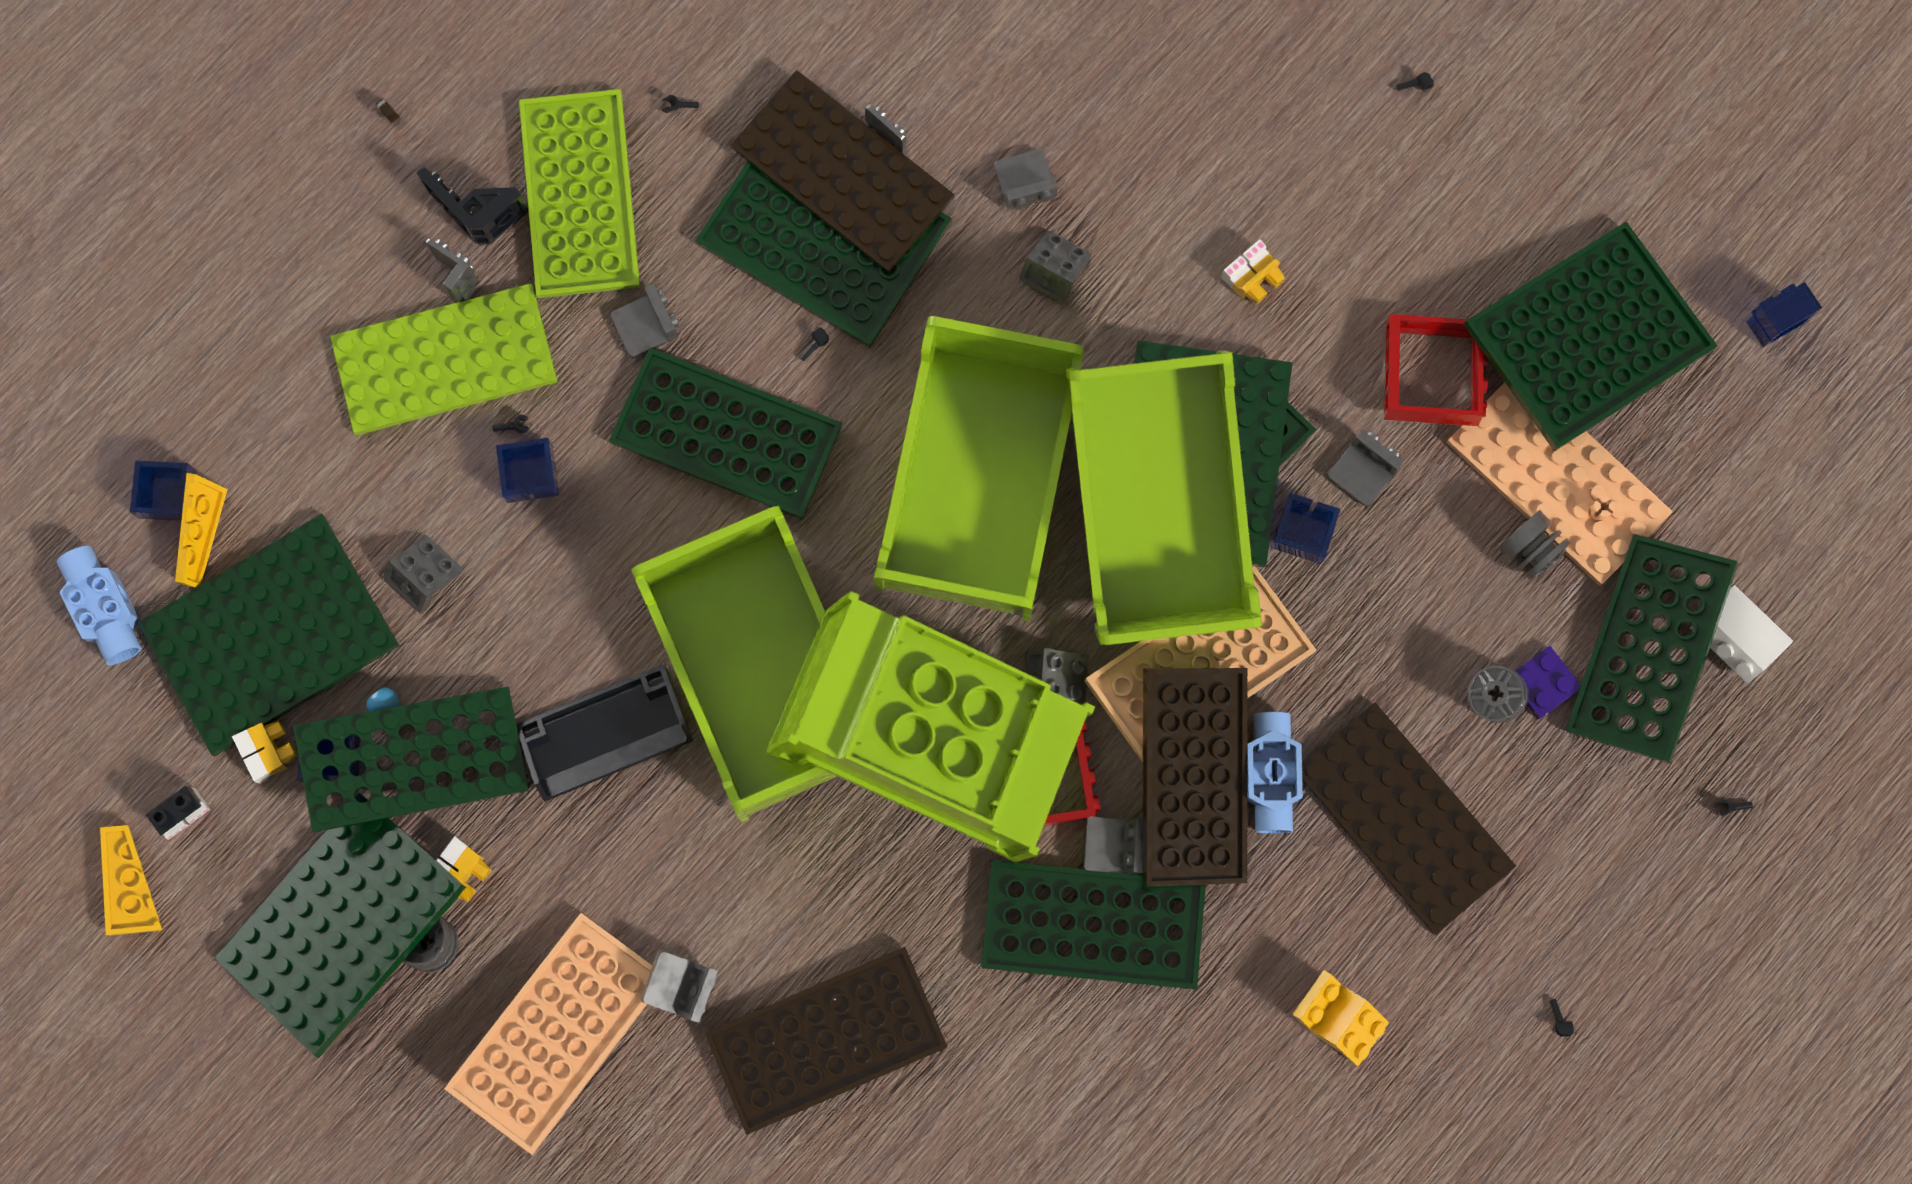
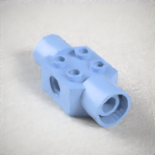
M91 546L78 547L60 556L56 563L66 584L59 593L81 638L91 644H97L107 665L119 664L137 655L142 648L132 629L139 621V617L118 574L109 568L101 567Z
M1290 713L1253 714V741L1247 744V802L1255 806V832L1266 834L1293 832L1292 804L1303 798L1301 743L1291 739Z

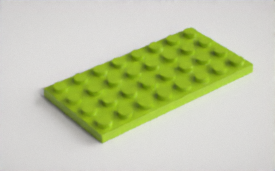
M621 89L519 100L537 298L640 288Z
M532 283L330 336L353 432L356 436L558 383Z

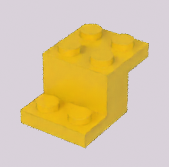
M1323 970L1292 1014L1312 1034L1338 1050L1356 1066H1359L1369 1055L1370 1049L1377 1039L1383 1035L1389 1023L1366 999L1344 987L1332 974Z

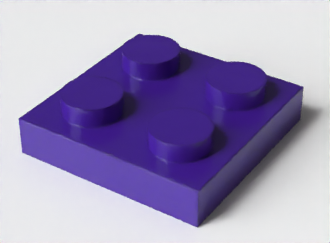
M1548 646L1515 670L1525 680L1528 688L1527 706L1538 720L1578 692L1581 687L1551 646Z

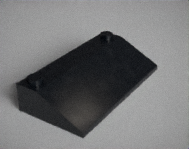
M664 664L516 724L534 785L544 802L694 741Z

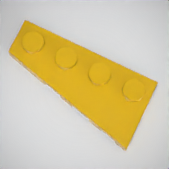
M191 473L186 474L175 582L195 589L202 584L228 489Z
M129 825L100 827L106 936L163 931Z

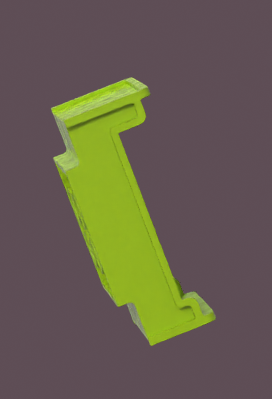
M937 316L928 317L921 349V364L883 543L880 548L874 575L875 591L883 592L884 588L1021 615L1023 616L1022 621L1030 622L1072 414L1070 381L1066 378V369L1075 368L1076 370H1081L1084 354L1083 346Z
M1222 350L1217 351V354L1083 370L1067 368L1066 378L1070 381L1071 406L1093 606L1097 618V623L1093 624L1099 643L1101 645H1111L1261 627L1260 599L1253 579L1234 394L1235 378L1232 352Z
M780 507L768 508L631 569L649 609L721 776L724 789L739 820L742 823L749 821L748 815L837 777L812 764L807 763L803 766H797L767 753L768 745L823 616L826 613Z
M852 591L831 605L823 616L768 745L767 753L797 766H803L807 763L812 764L988 845L987 848L1013 862L1037 856L1040 849L1036 847L1039 836L1086 716L1093 714L1095 706L1089 703L1080 705L1051 691L1052 685L904 615L897 618L858 600L860 595Z

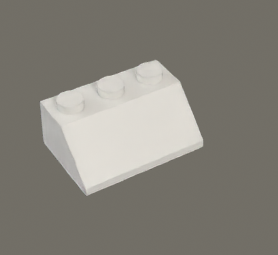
M1733 585L1730 588L1710 648L1748 684L1789 647L1793 640L1743 592ZM1691 625L1689 628L1693 631L1694 626Z

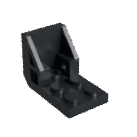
M423 166L416 172L427 192L476 244L491 245L529 212L522 194L515 187L474 189L461 200L451 188L448 190L443 184V179L434 170L430 173Z

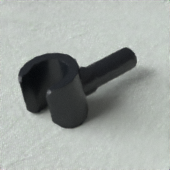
M1423 72L1416 79L1398 84L1396 87L1397 91L1419 85L1425 91L1434 85V80L1429 73Z
M669 95L661 100L668 101L671 104V107H664L662 109L664 113H670L677 108H699V102L681 101L674 95Z
M818 328L811 334L815 342L800 356L803 361L815 349L825 346L829 342V336L823 328Z
M518 415L514 422L493 425V432L515 429L519 433H526L529 426L520 427L518 422L527 421L528 417Z
M1720 800L1715 804H1725L1727 806L1726 813H1717L1720 817L1728 815L1731 811L1753 808L1752 802L1729 803L1727 800Z
M1550 1000L1556 1020V1034L1561 1037L1571 1036L1574 1033L1573 1022L1563 1021L1557 1000Z

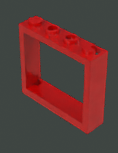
M1389 315L1386 323L1384 420L1479 426L1482 417H1486L1487 402L1483 401V393L1487 391L1488 380L1483 377V369L1486 370L1488 358L1483 354V351L1463 325L1468 319ZM1400 333L1471 338L1470 410L1399 405Z
M1086 720L1076 742L1086 809L1048 815L1044 826L1086 820L1088 817H1096V812L1100 811L1098 795L1093 796L1091 786L1096 785L1094 770L1088 768L1087 759H1091L1089 743H1084L1083 733L1087 732Z

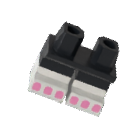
M185 785L145 815L159 835H164L169 840L188 826L186 821L191 824L208 812L210 808L196 788Z

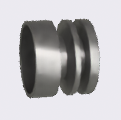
M1541 510L1537 511L1499 546L1510 560L1520 554L1525 557L1518 566L1520 570L1529 562L1534 568L1525 575L1529 580L1550 568L1563 556L1567 546L1571 543L1568 538L1564 539L1559 545L1553 541L1562 533L1560 530L1555 531L1549 536L1545 533L1552 522Z
M1489 666L1481 669L1472 677L1468 686V700L1471 708L1479 717L1492 722H1508L1516 719L1524 711L1528 703V688L1525 680L1517 672L1503 666ZM1497 686H1500L1499 690L1504 693L1503 698L1498 697L1497 701H1494V696L1490 695L1491 690H1496Z
M440 917L402 962L416 970L427 973L437 972L447 967L456 957L459 947L458 934L453 925ZM430 939H432V944H428L427 947H425V942H429Z

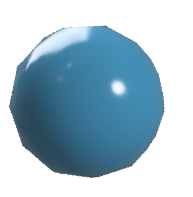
M383 687L367 700L366 708L369 712L400 706V698L391 688Z

